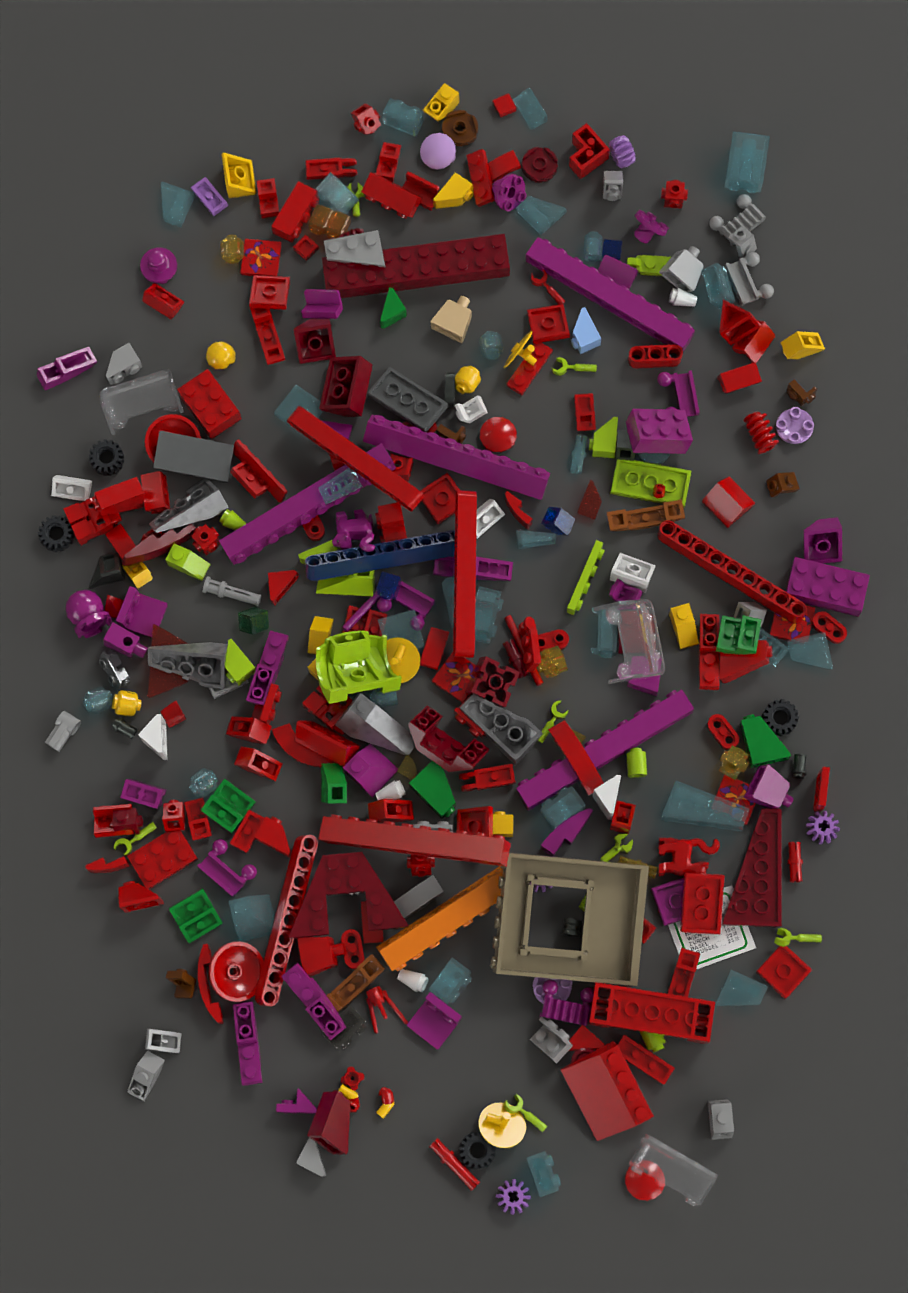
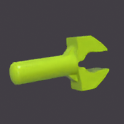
M351 183L346 188V198L350 197L352 199L354 217L360 216L359 199L364 196L361 193L363 187L359 183H357L358 191L356 194L352 192Z
M618 834L614 838L616 841L615 846L601 857V861L608 862L620 851H624L627 854L632 849L633 840L627 845L620 846L621 840L627 837L628 834Z

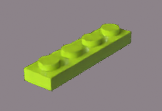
M596 540L567 607V613L574 615L576 610L580 611L583 604L581 597L583 593L587 594L591 585L588 583L590 576H595L598 568L595 566L596 562L602 559L605 552L602 549L603 542Z

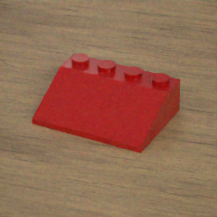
M614 1041L560 1069L597 1141L638 1126L654 1117L621 1050Z

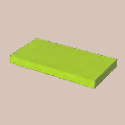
M617 459L610 494L660 504L682 500L683 508H685L692 471L637 460ZM656 484H663L665 486V496L663 498L654 497L653 492Z

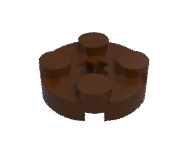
M456 110L449 113L443 121L442 133L449 136L455 146H466L476 140L478 122L475 116H471L467 111ZM458 125H461V127H465L463 131L456 130Z

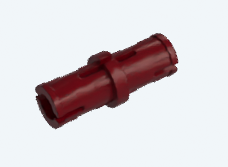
M514 639L509 640L510 642L506 641L502 645L508 654L509 663L513 665L515 670L520 672L518 679H521L522 676H528L529 672L526 671L522 660L523 655L519 653Z

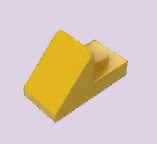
M143 562L127 566L121 565L137 588L142 587L153 579Z

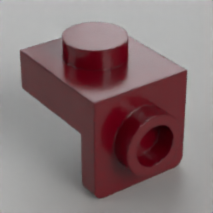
M136 808L113 811L112 827L114 831L134 829L135 834L138 835L140 834V827H143L142 815L138 814Z

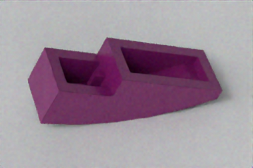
M86 347L55 359V362L38 368L36 376L44 390H47L88 370L97 364V360L90 347Z
M591 808L586 809L565 820L548 835L541 844L540 849L554 857L564 841L571 845L592 815L593 810Z

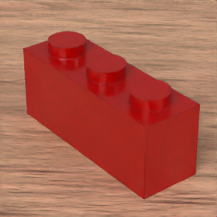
M370 172L361 193L366 195V199L372 202L376 200L381 202V207L389 211L392 208L397 211L398 216L405 219L414 216L422 200L421 196L373 172Z
M298 181L271 226L273 234L291 243L295 238H298L301 234V227L304 223L308 222L311 215L310 212L319 203L318 191Z

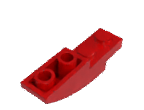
M700 614L699 689L719 690V652H716L720 629L719 614Z

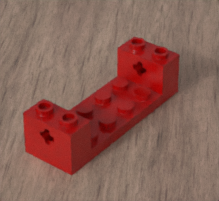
M595 982L588 1025L603 1028L611 1026L684 1038L689 1042L708 1044L711 1037L715 1002Z

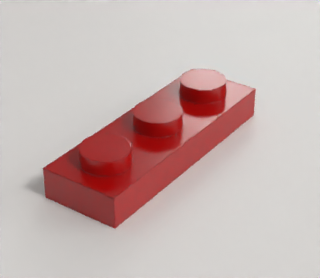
M480 149L466 155L476 205L480 207L495 201L486 151Z
M542 342L535 343L533 345L535 349L530 354L537 359L535 364L532 366L524 359L507 382V387L521 396L553 353V349Z
M626 1035L618 1043V1047L627 1062L662 1085H665L675 1069L673 1066Z

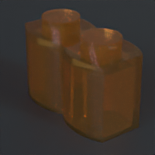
M317 204L308 225L312 233L327 235L329 239H335L348 231L351 218L344 213L333 211L328 207Z

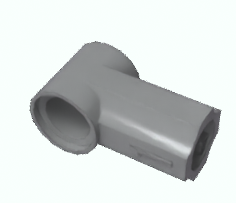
M63 711L57 718L56 726L45 743L60 752L70 735L76 733L81 721L68 712Z

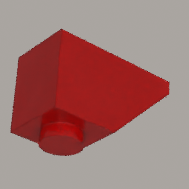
M232 716L226 735L252 743L266 744L272 726L256 718Z
M241 746L234 764L248 772L276 781L283 763L254 748Z
M381 799L368 803L369 819L378 821L377 823L414 820L413 806L410 800Z
M265 816L254 836L255 839L290 858L291 850L285 829L281 825L282 821L273 816L271 819Z

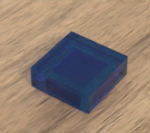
M604 239L602 259L605 255L620 260L622 241Z

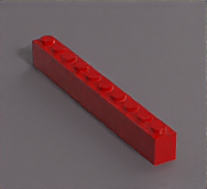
M331 814L330 817L323 816L318 838L327 844L507 867L511 843L501 835H493L492 838L486 837V834L475 832L474 835H468V832L456 830V833H452L445 828H438L436 831L431 830V827L422 825L419 828H413L411 824L402 823L401 826H396L395 823L390 821H384L383 824H380L376 820L366 819V822L356 817L342 819V816Z

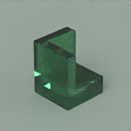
M253 607L238 613L239 631L253 635L269 628L268 610Z

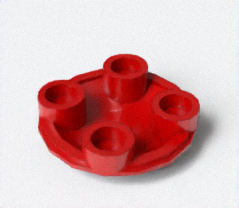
M493 417L482 425L480 440L486 450L490 452H503L511 449L515 444L517 431L510 420L503 417Z
M651 1160L636 1161L626 1172V1188L633 1197L639 1200L649 1201L655 1199L662 1193L665 1187L664 1172L657 1163Z

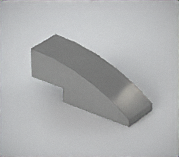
M432 875L395 900L394 903L404 919H407L426 907L428 903L443 895L444 891L434 875Z

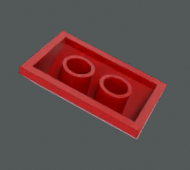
M301 720L296 724L295 741L343 767L360 748V745L312 720Z

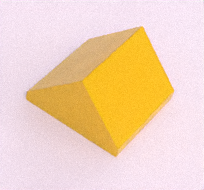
M222 153L228 197L235 198L255 195L256 186L252 160Z

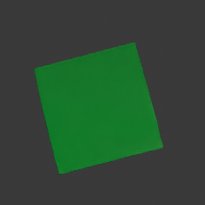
M722 615L716 652L756 654L762 619L744 615L742 619Z
M224 779L214 794L204 804L201 811L233 833L256 801Z
M203 888L169 908L188 943L193 942L223 924Z

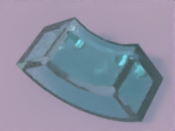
M479 586L475 603L476 641L490 644L491 637L496 636L498 626H495L498 610H502L504 600L501 599L502 591Z

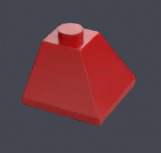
M135 881L125 882L123 886L118 887L119 907L125 913L164 904V901L157 894L139 883H135Z

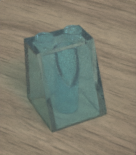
M733 131L724 188H729L733 191L746 190L749 193L761 192L770 136Z

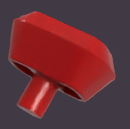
M656 484L654 486V497L663 498L665 496V486L663 484Z

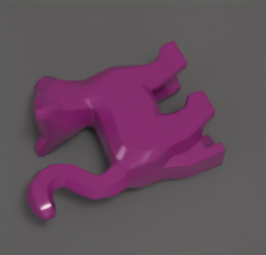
M362 509L354 510L355 519L348 520L345 511L336 512L337 535L332 540L333 546L338 547L340 550L352 548L351 540H361L359 546L363 551H373L375 546L369 544L374 539L372 514H369L367 517Z

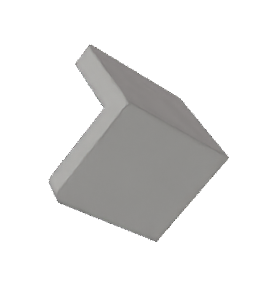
M738 602L733 618L742 619L744 615L762 619V626L767 609L756 602Z

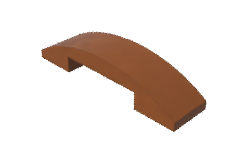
M676 500L648 508L626 511V509L607 512L610 531H629L660 526L666 520L676 522L685 519L682 500Z
M371 954L351 975L326 996L339 1013L362 993L385 968Z

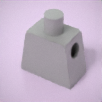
M691 246L689 250L684 249L676 252L659 273L676 288L678 287L687 292L694 291L703 269V263L697 259L700 251L696 247Z
M728 1099L708 1101L711 1140L732 1138L734 1125L731 1102Z

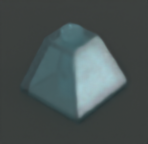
M269 894L247 896L229 901L239 942L271 935L275 917Z

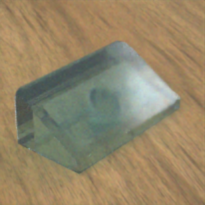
M530 87L513 100L531 130L547 122V114Z

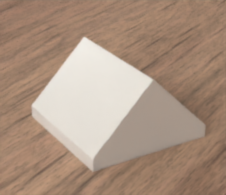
M620 553L612 568L610 580L615 582L617 579H620L625 585L640 589L646 593L656 565Z
M157 714L138 735L163 760H168L166 721L161 714Z
M621 775L614 776L594 789L593 792L594 800L608 820H612Z

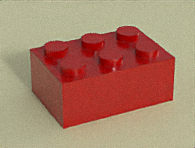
M208 369L177 389L179 397L211 440L242 419L240 411Z

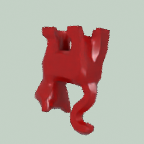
M659 838V856L671 853L673 857L672 862L659 864V876L662 877L665 873H672L678 876H684V872L706 873L707 868H709V862L691 863L692 848L698 846L702 852L710 855L719 850L720 842L714 839L712 846L709 847L699 838L681 840Z

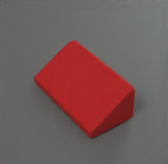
M156 283L144 291L142 298L144 303L169 319L174 318L184 304L183 300Z

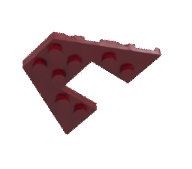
M363 852L323 855L289 938L329 935L327 895L365 892L369 931L408 928V923Z

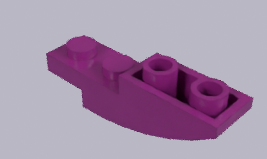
M274 631L269 632L246 701L264 706L271 683L275 684L289 639L288 635Z
M299 963L281 976L307 1007L305 1010L330 1040L346 1028L326 994L313 977L310 978Z
M253 1002L233 1004L242 1085L263 1083Z

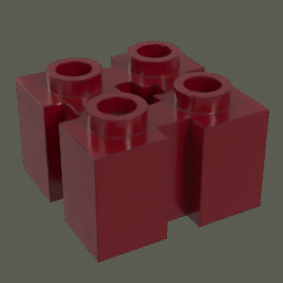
M486 656L480 657L474 670L478 675L476 678L470 679L465 693L474 694L481 698L487 697V701L494 703V705L500 708H506L511 693L507 692L508 688L515 686L520 672L508 666H500L499 668L500 662ZM491 679H493V682L495 683V685L491 686L490 683Z

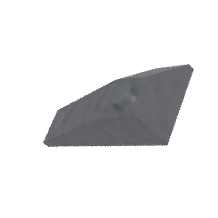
M206 642L148 647V665L167 673H176L183 676L182 678L186 680L197 681L199 685L204 687L224 689L226 682L225 674L227 673L225 661L228 644Z
M362 693L357 694L335 724V726L350 737L406 756L415 747L411 733Z

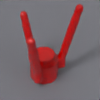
M377 986L366 992L368 996L366 1002L369 1006L374 1033L377 1034L378 1029L373 1005L374 1007L378 1006L383 1018L387 1019L382 1005L385 1000L404 1024H408L403 1014L389 998L386 990L382 991L381 987Z

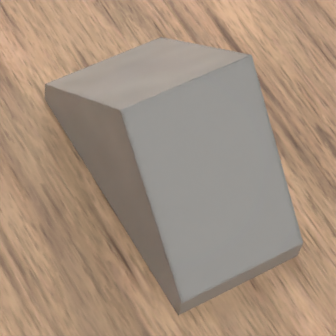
M147 1029L145 1049L153 1052L180 1053L182 1033Z
M309 1138L296 1163L321 1177L327 1176L317 1143Z

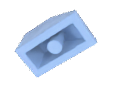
M585 307L581 309L571 339L574 349H578L580 354L601 345V337Z

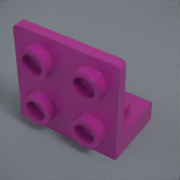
M129 586L116 622L124 629L155 638L168 604L140 594L137 588Z
M430 992L426 996L425 1002L407 1024V1027L438 1050L461 1021L462 1016Z

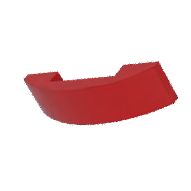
M250 308L267 365L286 360L270 309Z
M564 720L548 729L557 746L562 750L578 776L579 782L589 796L593 794L594 789L604 784L579 739Z
M207 943L203 944L198 961L199 989L209 1013L219 1024H224L220 1003H212L206 966L210 965L212 955L210 945Z
M681 948L668 994L688 997L701 953Z

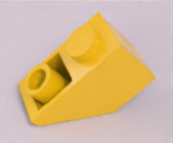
M444 83L425 106L423 112L437 121L446 118L459 104V92Z

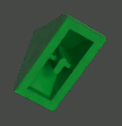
M390 287L380 319V325L383 329L407 316L405 306L394 289Z

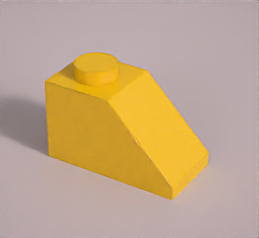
M455 172L433 199L434 208L462 206L465 201L468 202L474 194L473 184Z
M797 331L780 342L787 359H800L825 350L819 333Z
M687 603L670 608L669 616L680 649L698 645L696 625L690 604Z

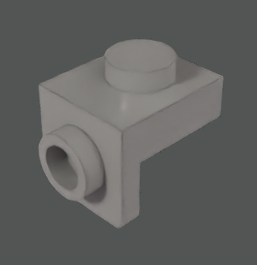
M739 227L729 236V240L736 245L740 258H745L749 252L757 250L754 235L744 227Z

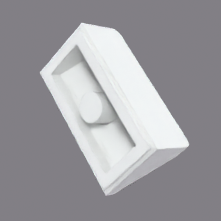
M56 475L52 480L51 496L85 501L89 499L92 481Z
M493 499L487 500L477 509L476 538H479L505 515Z

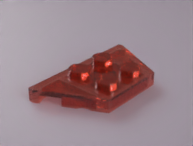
M153 624L151 647L189 644L158 625ZM150 666L148 698H153L175 687L188 683V680L183 679V676L176 673H167Z

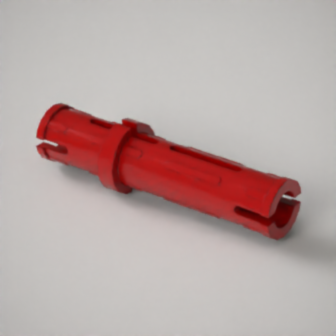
M439 1138L429 1146L442 1159L441 1162L445 1163L464 1182L470 1191L480 1183L453 1155L454 1152L450 1151Z

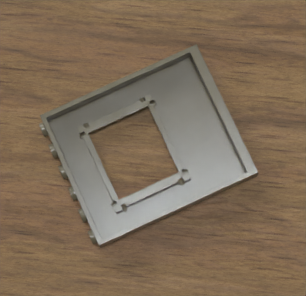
M509 852L507 867L500 866L503 868V874L499 877L498 887L501 888V895L497 897L496 907L499 908V915L495 917L494 927L497 928V935L493 937L492 943L493 948H495V956L491 957L490 964L493 972L505 975L638 986L649 866ZM534 884L587 889L581 951L528 946Z

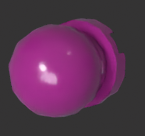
M86 589L73 593L65 606L68 619L72 624L76 625L74 630L78 638H81L82 635L85 638L95 636L102 632L101 628L106 624L110 626L112 623L109 613L103 611L104 607L101 598L95 592Z

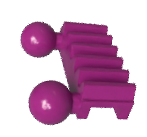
M692 370L684 374L673 373L670 375L668 372L660 373L657 377L658 384L662 387H667L671 382H674L678 409L674 407L666 409L685 410L687 417L699 415L700 411Z
M395 578L385 597L377 601V608L381 612L389 611L392 607L391 600L393 599L396 603H400L403 607L405 606L418 614L410 619L409 624L413 630L419 631L423 629L425 625L424 618L428 615L435 600Z
M218 839L212 845L213 850L208 853V856L197 867L230 896L234 897L247 880H252L256 877L257 869L254 865L247 864L242 868V875L238 876L217 858L218 855L224 854L228 849L227 842L223 839Z
M546 980L542 986L545 997H543L544 1005L540 1016L588 1026L591 1011L590 1004L593 1000L594 990L587 987L581 991L580 998L583 1004L552 998L558 991V984L554 980Z

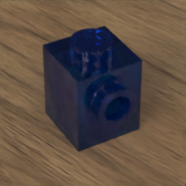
M548 507L541 524L554 534L568 536L576 519L562 508Z
M382 572L376 589L377 594L386 600H396L402 583L401 577Z

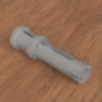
M207 576L204 582L203 593L209 592L218 595L219 598L226 596L256 605L257 607L259 606L260 594L229 586L225 581H215Z

